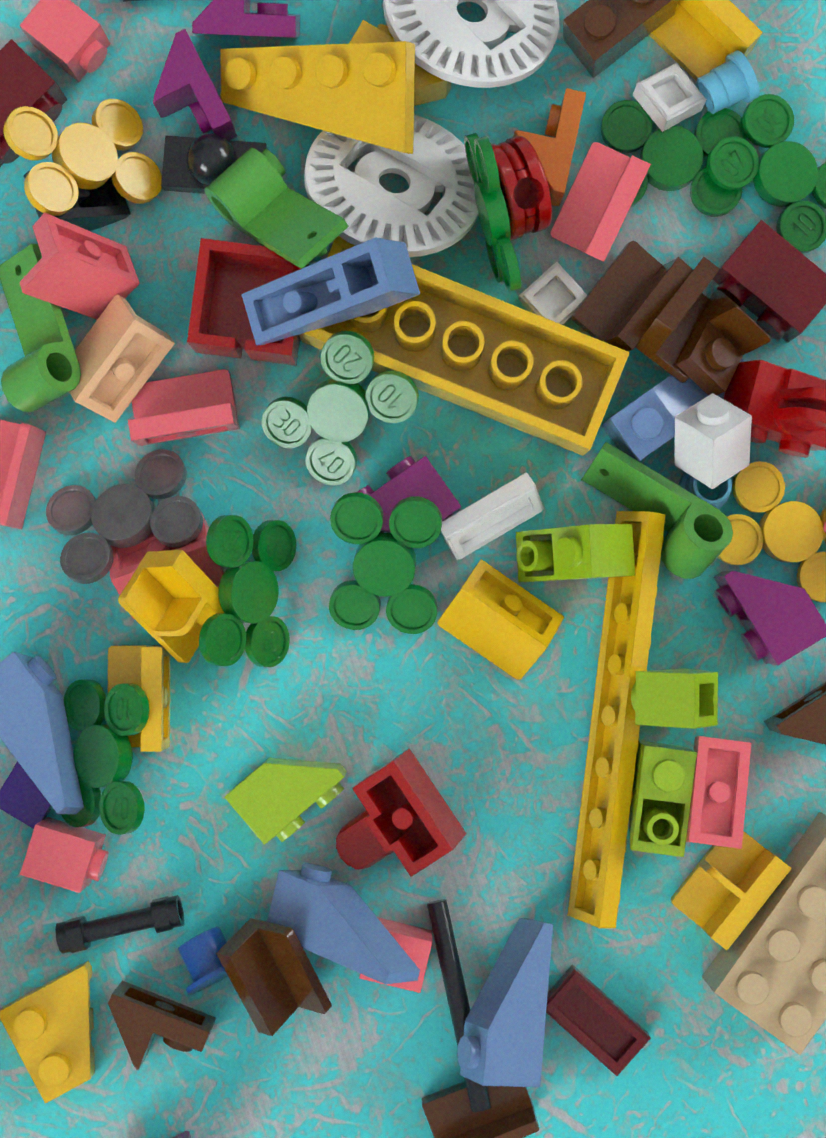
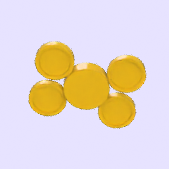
M119 99L102 101L92 114V125L88 123H74L66 127L59 136L51 118L34 107L24 106L13 110L4 123L3 131L6 142L19 156L28 160L38 161L47 158L52 153L53 162H42L35 165L26 175L24 181V190L29 202L42 213L45 212L52 216H60L67 213L77 202L78 188L96 189L102 186L110 177H112L113 184L119 194L128 201L137 204H145L152 201L162 189L161 172L155 162L148 156L138 152H128L118 159L117 150L125 151L131 149L141 139L143 134V124L139 114L125 101Z
M767 462L749 463V466L738 472L733 479L732 491L734 498L747 511L766 513L761 518L759 525L754 519L743 514L727 516L732 525L733 536L729 545L718 558L730 565H743L753 561L763 548L771 558L785 563L801 562L797 570L798 587L804 588L811 600L826 602V552H817L822 541L824 540L826 543V533L823 530L826 521V507L819 516L811 506L803 502L789 501L780 503L785 492V482L781 472L774 465Z

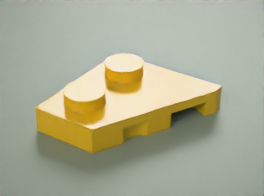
M89 960L0 1009V1020L45 1104L90 1080L95 1073L94 1047L91 1044V1032L94 1029L93 1008H90L92 966Z

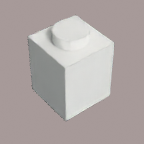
M714 393L675 416V466L711 489L749 466L752 415Z

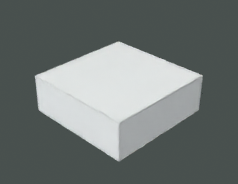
M677 63L637 83L633 92L635 99L662 132L702 111L707 100Z
M556 262L525 289L518 299L530 312L564 325L571 319L573 312L587 294L563 267Z

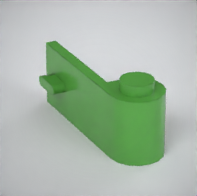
M251 147L204 189L205 194L219 214L234 228L302 269L317 255H325L327 253L326 247L349 226L344 218L288 188L282 179L286 171L273 153L267 149L259 152Z
M30 244L0 265V281L25 357L5 369L2 374L1 385L7 400L15 408L24 412L36 411L74 390L79 384L81 377L79 362L60 306L22 293L20 281L42 258L38 244Z
M607 442L604 443L581 479L632 511H650L666 514L664 530L668 533L663 541L661 560L665 567L678 577L694 579L701 576L732 540V525L727 516L719 509Z

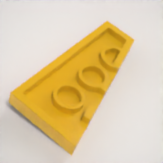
M398 41L220 49L222 103L402 153L413 154L414 43Z

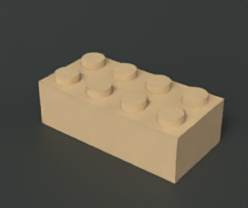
M821 812L818 813L784 862L792 868L730 948L728 950L722 948L702 975V978L716 995L799 1055H801L826 1020V815Z

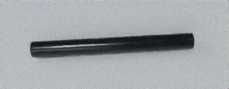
M443 899L427 903L458 1047L461 1037L464 1036V1025L470 1012V1005L447 900ZM464 1077L471 1111L480 1112L490 1109L492 1106L488 1087Z

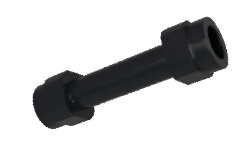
M176 895L153 899L150 907L91 921H87L85 916L72 918L56 924L57 945L62 954L87 950L93 941L153 927L157 933L169 931L173 928L184 926V911L180 897Z

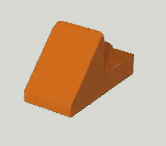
M568 88L565 90L561 106L551 104L545 135L547 136L515 130L513 137H525L534 147L547 178L551 204L557 207L560 206L565 193L586 92Z

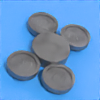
M160 449L148 453L136 466L135 482L137 486L131 484L113 486L104 491L97 500L88 489L79 485L63 487L53 494L46 507L48 522L61 534L76 535L66 543L60 556L62 570L71 580L80 584H90L103 578L113 563V550L110 545L118 548L132 547L143 542L151 532H153L159 542L168 547H182L197 538L203 526V516L194 501L187 497H171L183 487L187 477L185 464L175 452ZM150 498L165 500L159 503L155 508ZM92 525L98 532V534L89 532L82 533L89 529Z

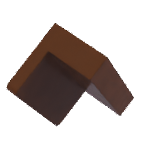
M631 241L622 249L573 312L571 318L591 337L629 352L639 343L641 337L693 269L679 257L662 265L636 241Z
M705 257L701 259L635 346L640 352L682 383L686 382L689 377L676 363L709 301V298L702 292L720 270V268Z
M250 918L216 953L259 1033L273 1036L298 1007L321 1014H326L332 1007L295 931L290 927Z
M465 1081L422 1098V1107L434 1138H523L538 1132L540 1129L527 1087L487 1086L492 1107L480 1112L471 1111Z

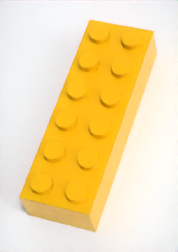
M338 236L333 242L328 257L355 245ZM413 264L412 267L420 295L371 314L299 334L303 343L322 350L326 341L333 334L340 331L357 332L364 336L373 348L375 359L372 371L377 373L389 370L402 372L409 376L417 389L581 456H584L591 450L630 352Z

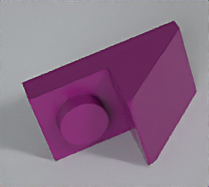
M213 0L192 22V33L296 38L300 36V15L288 14V4L257 2V13L250 12V0Z
M186 29L177 32L153 98V104L160 117H167L189 106L203 134L212 130L214 134L222 136L226 140L238 137L231 118Z

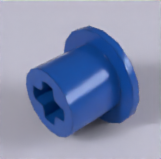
M220 927L207 930L178 948L194 982L186 988L188 995L199 992L228 977L216 954L227 943Z

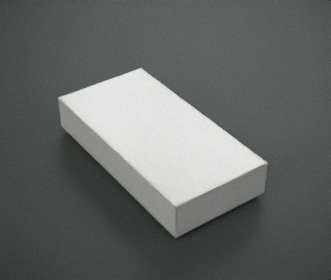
M526 472L442 521L441 533L456 560L464 558L542 512L544 507L535 483Z

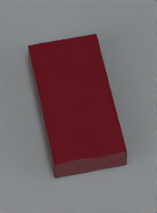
M574 965L566 971L548 992L546 1013L616 1076L621 1073L651 1039L649 1033Z

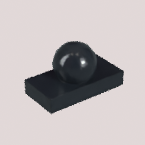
M213 133L200 135L198 138L165 135L161 186L164 191L205 194L204 189L252 147L262 152L265 149L268 150L267 144L226 140L224 137Z

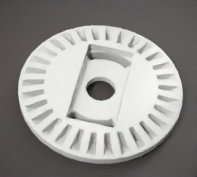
M383 0L384 18L395 42L407 41L414 43L415 63L445 81L475 88L500 87L519 82L532 75L550 56L559 31V11L556 0ZM462 2H474L484 9L486 18L480 22H469L458 14L457 6ZM508 31L516 33L510 38L503 41Z
M414 115L413 154L402 153L327 131H322L317 136L307 154L304 182L308 199L344 218L349 227L339 236L355 246L377 237L406 243L409 257L425 256L440 252L454 245L471 230L477 220L479 212L475 202L474 182L468 167L465 146L451 132L426 118ZM365 155L357 163L354 173L347 169L353 161ZM387 173L399 174L407 180L409 188L402 193H392L380 185L379 178ZM434 192H442V199L431 213L426 216L424 213L432 203Z

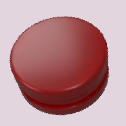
M523 136L512 137L499 144H491L498 167L500 188L509 216L510 240L521 238L530 232L536 233L547 229L552 217L551 196L542 163L534 147Z

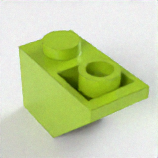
M588 524L516 532L518 583L635 576L632 524Z
M688 668L636 671V682L631 692V703L635 710V725L691 729L717 726L718 672Z
M639 740L632 789L633 797L629 814L630 849L632 851L684 857L697 752L686 746Z
M268 758L230 790L224 798L264 845L275 836L283 842L305 823L300 815L315 802L322 809L345 789L339 781L345 777L347 771L340 763Z

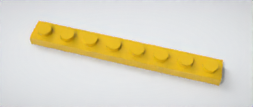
M616 511L615 524H632L635 576L608 578L567 916L597 928H616L618 906L620 903L621 880L627 847L626 839L633 797L632 789L640 725H635V710L631 703V692L636 682V671H647L666 514L650 511Z

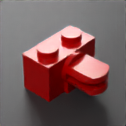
M764 360L740 362L725 392L724 400L752 415L751 442L766 443L768 439L779 443V452L804 458L809 457L810 451L826 450V380L795 369H786Z
M409 748L352 788L366 810L341 828L336 837V849L340 858L348 866L356 870L369 868L394 852L410 877L451 852L467 833Z

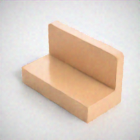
M117 294L75 349L81 377L77 387L69 393L76 403L116 423L175 343L169 334L137 316L128 301Z

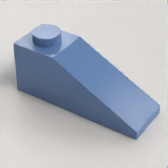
M375 237L241 295L256 345H265L377 312L420 295L406 243Z
M670 375L609 418L602 427L619 450L637 461H641L675 436V416L709 395L690 377L686 382L682 383ZM725 392L717 396L724 399Z
M12 652L0 662V739L57 814H77L84 806L74 763V753L63 695L52 683L57 679L56 674L41 657L36 655L33 658Z
M303 863L301 870H279L267 922L292 928L303 949L381 983L393 984L418 981L420 969L353 887L331 878V869L317 864Z
M519 918L465 1020L464 1036L461 1037L457 1049L461 1076L482 1086L540 1087L553 924Z

